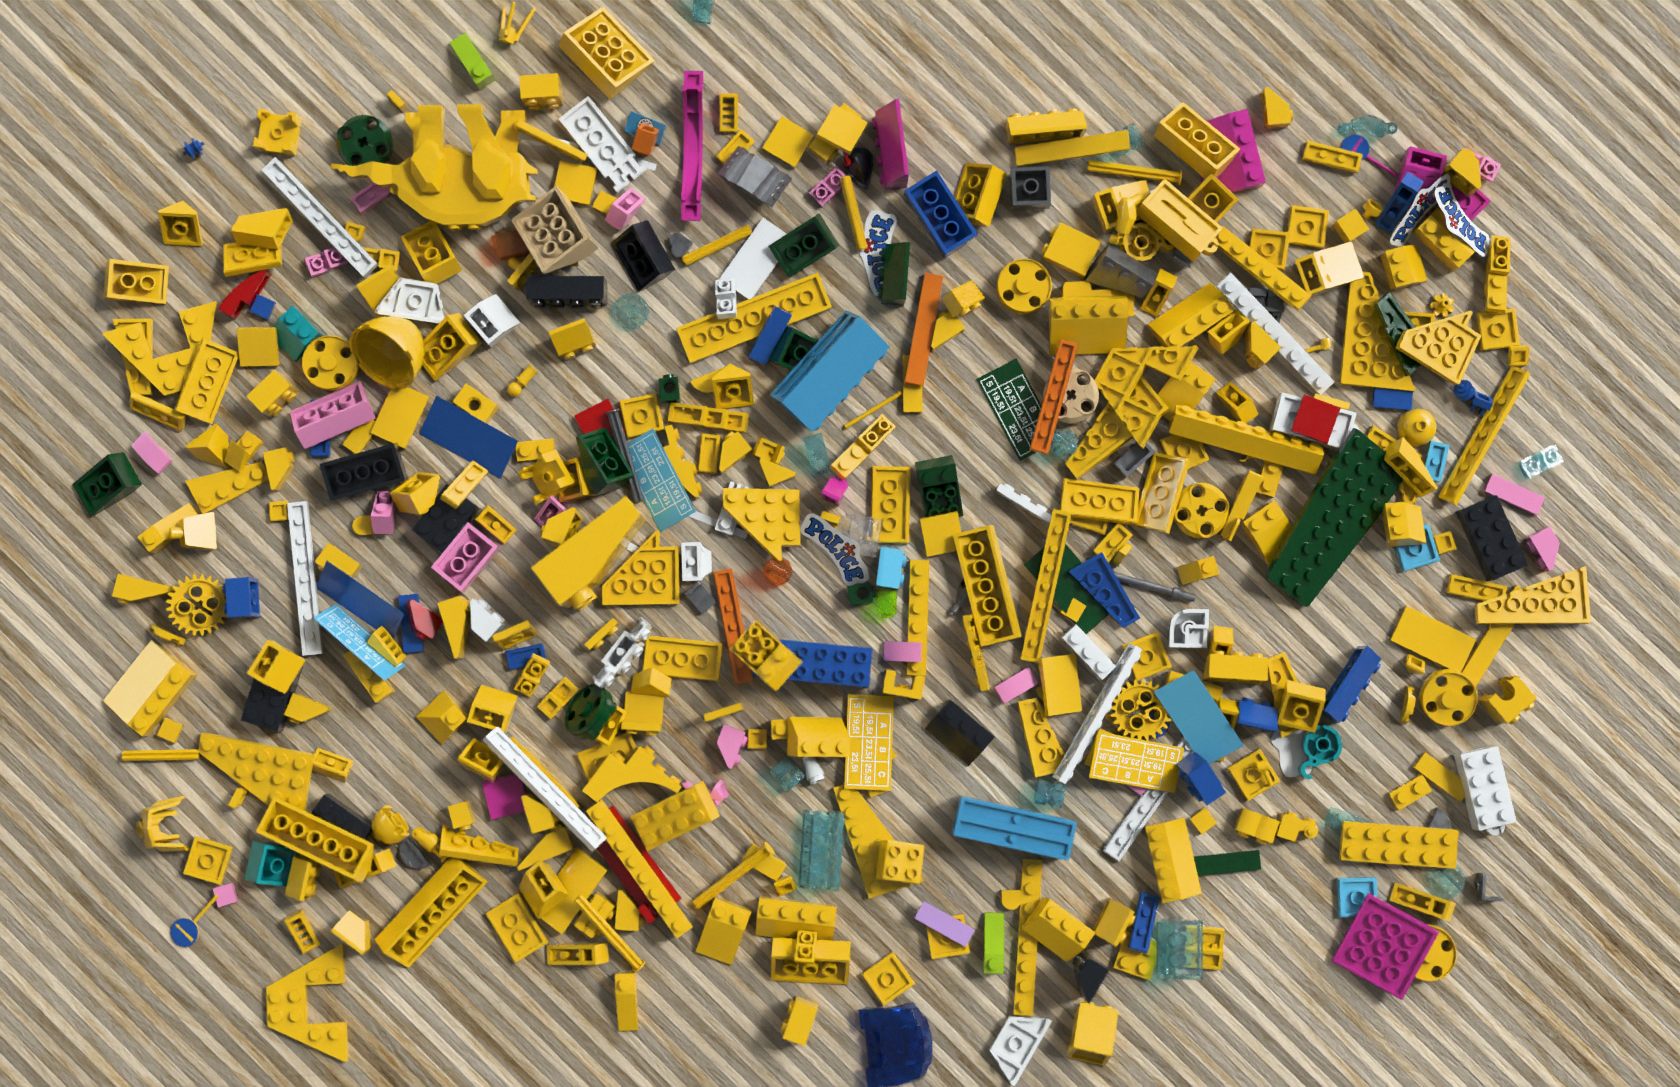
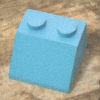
M887 547L880 548L876 587L898 590L899 586H903L904 575L901 574V567H905L907 556L903 555L902 550Z

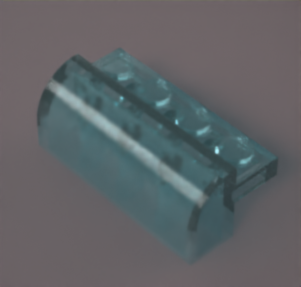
M803 809L798 887L839 892L843 827L845 824L844 813Z

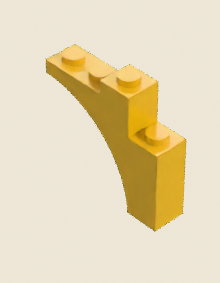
M645 745V747L639 746L627 764L624 762L625 758L616 752L615 755L610 753L582 791L598 803L611 790L628 783H656L671 789L675 793H678L683 786L680 785L681 780L672 774L670 777L664 773L666 769L660 764H652L656 758L653 755L655 751Z

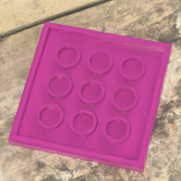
M1368 893L1337 949L1332 962L1403 1000L1439 931Z

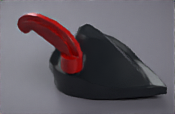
M865 147L853 148L850 155L842 151L845 171L859 186L867 191L873 170V156L870 150Z

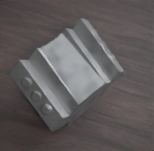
M737 146L718 172V175L729 183L734 191L759 206L764 204L773 207L792 180L786 173L740 146Z

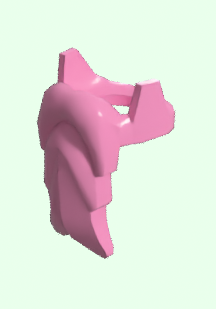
M688 780L682 783L684 789L694 786ZM719 780L710 793L715 807H718L719 803H722L723 799H727L729 796L725 787V781Z

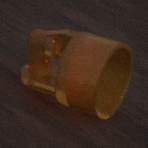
M771 558L765 563L763 574L769 584L783 586L792 577V567L785 558H782L781 562Z

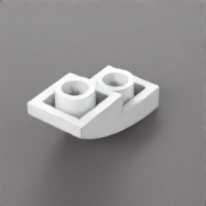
M734 278L715 280L718 319L737 317Z

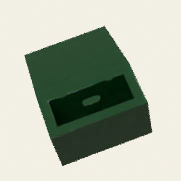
M953 456L915 462L925 518L956 511L958 512V517L964 516Z

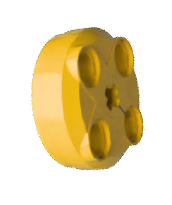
M1017 259L1008 263L1001 270L996 283V292L1001 305L1007 310L1020 315L1038 312L1047 303L1052 291V281L1048 271L1039 262L1031 259ZM1016 267L1019 273L1012 275L1009 272V268ZM1042 273L1045 279L1039 281L1036 279L1035 274ZM1011 293L1013 299L1006 301L1003 298V294ZM1032 298L1037 299L1039 306H1031L1029 300Z
M328 335L315 339L307 346L302 358V367L306 378L311 384L321 390L330 392L350 386L358 374L360 362L356 355L352 353L350 357L344 358V351L350 349L349 342L341 337ZM325 343V349L318 352V345ZM318 369V376L311 378V371ZM344 375V382L337 384V378Z
M1190 484L1181 491L1174 515V522L1180 531L1190 537L1209 538L1217 534L1225 526L1229 515V503L1224 494L1211 484ZM1194 487H1198L1201 491L1198 497L1192 495ZM1217 501L1223 503V509L1220 512L1215 509ZM1179 510L1186 512V518L1182 521L1177 517ZM1203 524L1209 526V532L1205 535L1200 531Z
M1453 669L1434 671L1426 678L1420 689L1419 701L1423 712L1432 721L1440 725L1454 726L1465 722L1472 716L1477 706L1478 695L1474 683L1465 674ZM1444 676V682L1439 685L1436 684L1437 677ZM1465 685H1470V691L1465 694L1462 693V688ZM1428 702H1435L1433 709H1426ZM1461 711L1459 718H1452L1453 712Z
M1427 924L1439 931V934L1415 978L1431 982L1440 980L1451 972L1456 962L1457 950L1453 939L1445 930L1435 925ZM1444 940H1447L1448 947L1442 950L1441 944ZM1437 966L1439 971L1433 976L1431 969Z

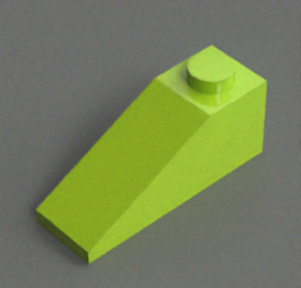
M466 33L449 42L479 90L496 81Z
M984 912V973L1004 974V913Z

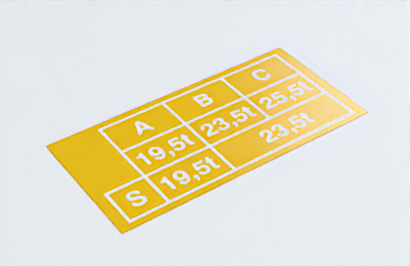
M848 694L847 732L850 736V757L845 758L844 789L891 791L894 696Z
M1098 732L1089 778L1175 793L1179 776L1177 773L1179 768L1176 764L1182 761L1184 748Z

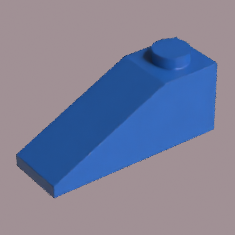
M1407 172L1374 225L1391 234L1424 181Z

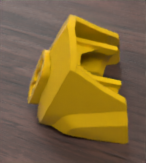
M185 795L158 801L150 807L142 808V821L136 822L138 837H144L143 842L146 849L190 851V848L184 844L158 843L179 840V834L166 835L159 831V822L166 816L177 815L176 809L160 810L179 805L181 800L185 798Z

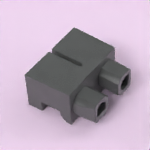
M1249 288L1248 291L1280 323L1281 314L1284 312V301L1270 289Z

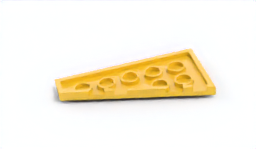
M844 784L833 787L868 898L870 899L913 885L876 879L880 840H895L857 789H844Z

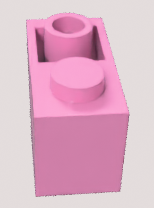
M377 491L371 512L373 534H393L396 521V504L388 491Z
M1549 526L1525 538L1527 542L1525 544L1526 548L1530 553H1533L1536 558L1535 563L1537 567L1543 570V572L1553 569L1560 544Z
M724 724L717 744L728 768L733 769L734 765L738 766L741 755L738 754L740 747H745L748 737L745 736L746 732Z

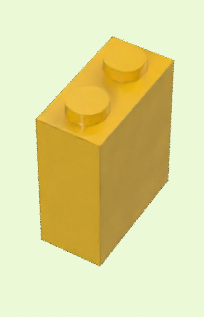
M1060 222L1058 227H1053L1049 235L1052 237L1050 244H1045L1041 252L1044 254L1042 260L1083 279L1101 241Z

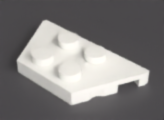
M400 277L375 309V313L432 323H440L444 319L443 304L439 298L440 292L437 284Z
M1008 1016L989 1049L1014 1087L1050 1026L1051 1019Z

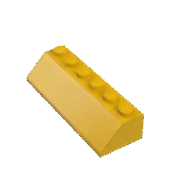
M987 525L953 534L981 647L1022 637L994 525Z
M276 797L271 801L256 830L257 833L363 883L372 865L374 844Z
M450 857L374 940L383 953L409 968L488 881L466 860Z

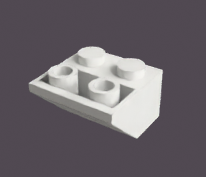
M496 294L479 302L464 315L491 348L521 324Z
M472 599L470 601L471 629L485 642L492 643L494 641L492 635L503 631L507 626L504 623L505 619L499 613L491 612L489 610L491 606L486 601Z

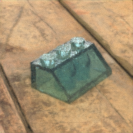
M1180 918L1157 919V978L1203 980L1202 920Z

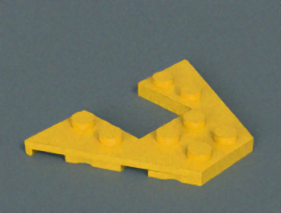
M217 301L179 311L190 348L153 359L141 322L102 334L164 396L182 391L202 338L211 341Z
M1198 346L1112 348L1094 381L1142 449H1144L1162 415L1129 399L1146 366L1177 381H1181L1198 350Z
M344 943L266 987L268 1027L341 1061L347 1062V1022L308 1023L307 985L341 984L346 982Z

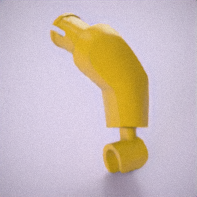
M1135 194L1130 198L1123 197L1118 202V219L1115 227L1118 234L1110 236V244L1119 246L1124 244L1123 234H1129L1136 220V207L1140 206L1144 201V197L1141 194Z

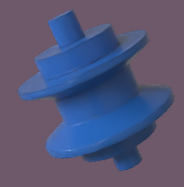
M192 138V143L184 142L185 151L182 152L184 156L188 154L189 157L192 156L195 159V154L203 155L202 146L205 145L203 141H195Z
M1461 380L1460 384L1454 386L1453 389L1454 394L1460 401H1468L1475 394V388L1468 380Z

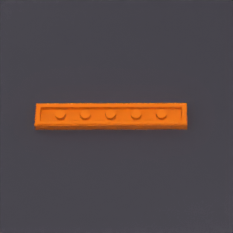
M926 272L924 274L905 384L924 386L943 282L942 275Z
M1063 339L1059 341L1031 442V451L1045 455L1049 454L1078 349V343Z
M731 568L715 571L713 574L735 685L753 682L752 669L730 650L734 643L744 634L733 570Z

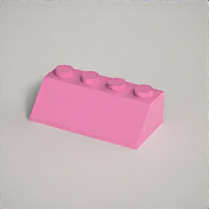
M361 381L290 411L294 431L304 449L313 447L324 440L332 439L338 434L350 431L359 425L367 424L371 420L376 419Z

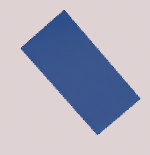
M437 395L419 433L469 462L475 461L487 469L489 473L500 479L518 442L516 439Z
M326 560L317 589L376 630L383 626L394 639L404 613Z

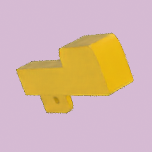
M1086 281L1065 282L1062 287V297L1125 295L1128 298V317L1135 316L1134 295L1110 289L1092 290L1090 283Z
M1249 469L1246 471L1229 511L1226 524L1219 533L1222 539L1232 541L1240 519L1244 520L1263 479L1262 475Z

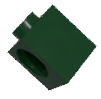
M674 374L663 375V378H659L661 403L681 402L678 377H674ZM673 384L675 389L673 392L667 393L664 390L665 386Z
M870 583L847 586L850 606L872 603L873 598H876L875 586L871 587ZM865 589L868 593L867 598L859 599L856 594L857 591Z

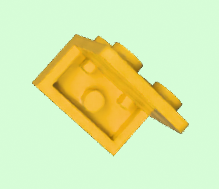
M627 691L624 709L627 711L624 721H622L621 729H626V733L637 734L638 730L645 731V735H657V732L662 731L664 697L635 694Z

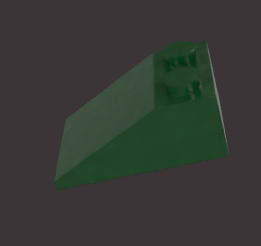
M818 213L768 247L788 278H790L840 245L821 214Z
M786 326L769 361L791 371L818 340Z
M606 428L576 437L585 478L595 495L621 488L634 476V473Z
M121 452L106 455L72 485L88 514L92 517L129 496L142 483L125 453Z

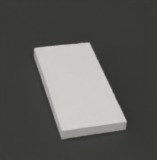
M762 218L720 279L734 278L736 292L747 300L753 298L778 264L777 259L768 246L786 235V233L765 218Z

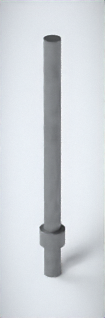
M1114 572L1120 582L1170 595L1171 598L1177 600L1181 598L1191 602L1195 601V594L1181 591L1182 589L1170 588Z

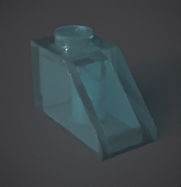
M693 0L692 22L711 24L715 0Z
M822 433L803 437L813 477L832 472L831 468H829L830 463Z

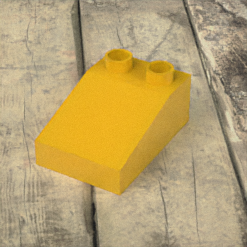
M625 496L531 568L560 606L566 608L572 606L574 610L581 611L598 598L592 590L600 585L646 520L633 502Z

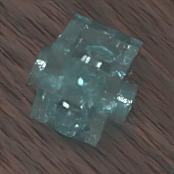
M1063 429L1061 433L1057 431L1053 436V444L1050 447L1053 449L1052 452L1061 458L1062 456L1066 458L1069 454L1073 456L1079 447L1076 445L1079 441L1076 438L1077 435L1069 429L1067 431ZM1065 439L1069 442V444L1064 445L1062 443V440Z

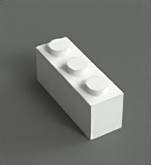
M1077 625L1072 626L1060 638L1099 680H1103L1116 668L1112 661Z

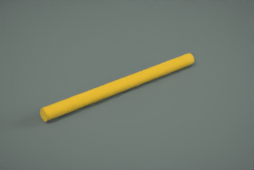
M900 390L846 423L844 427L846 429L903 395Z

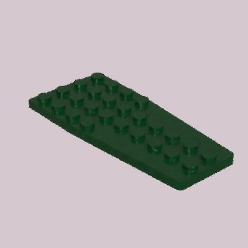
M1356 428L1351 430L1319 478L1265 573L1266 579L1305 607L1312 603L1383 511L1385 503L1389 502L1404 480L1384 460L1386 452Z

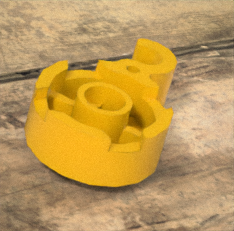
M1143 223L1133 225L1128 235L1123 234L1125 241L1124 244L1120 245L1121 251L1140 263L1150 260L1158 250L1169 252L1175 248L1171 243L1167 245L1164 237L1155 232L1148 224ZM1138 239L1140 243H1143L1141 247H1139L1136 243Z

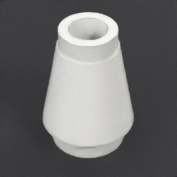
M804 757L803 763L807 781L811 785L823 781L825 773L814 757Z

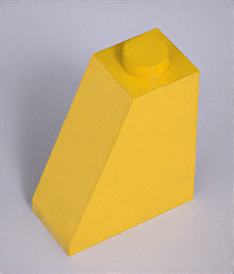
M287 208L248 214L237 218L235 224L232 225L231 232L239 244L279 250L293 220Z

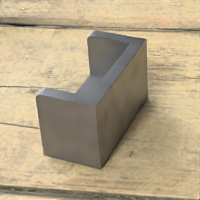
M1136 443L1114 462L1112 466L1125 479L1151 457L1155 451L1148 443H1146L1144 449Z

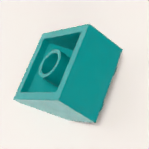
M293 305L278 318L274 325L277 328L279 346L295 362L303 356L305 349L312 341L323 336Z
M252 841L244 879L257 884L287 886L293 856H297V852L280 844Z

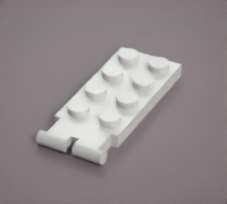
M589 96L559 118L561 124L581 149L588 154L589 159L605 179L609 177L615 184L613 189L617 193L630 184L627 179L629 175L635 180L647 171L643 164L639 166L634 160L636 156Z

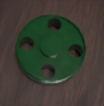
M359 115L349 119L338 129L337 150L342 160L349 166H357L353 163L357 156L361 157V162L358 165L372 161L386 164L393 152V137L389 128L376 117ZM371 122L377 123V126L374 130H369V124ZM347 131H351V138L344 140V134ZM386 147V153L380 156L378 154L379 149Z
M590 684L582 688L572 699L566 711L565 728L567 731L581 740H595L616 710L617 705L613 701L611 692L596 684Z

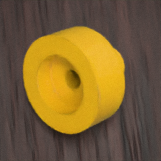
M1368 199L1363 205V208L1366 210L1363 216L1367 219H1370L1371 216L1378 217L1383 211L1382 206L1372 199Z

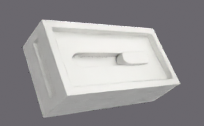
M1283 392L1277 397L1269 427L1271 432H1280L1288 437H1298L1302 441L1309 443L1316 442L1325 448L1335 451L1339 450L1353 428L1359 430L1357 425L1354 424L1357 413L1340 409L1328 444L1294 433L1290 430L1302 398Z
M1486 746L1454 754L1459 778H1461L1465 793L1464 799L1472 830L1480 831L1485 829L1490 835L1501 834L1505 829V824L1517 821L1498 746Z

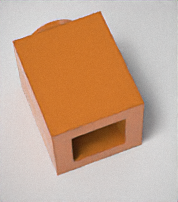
M642 123L637 128L632 150H635L639 155H650L654 151L660 129Z

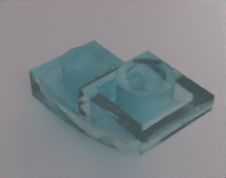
M1554 444L1517 463L1525 479H1529L1563 462V459Z

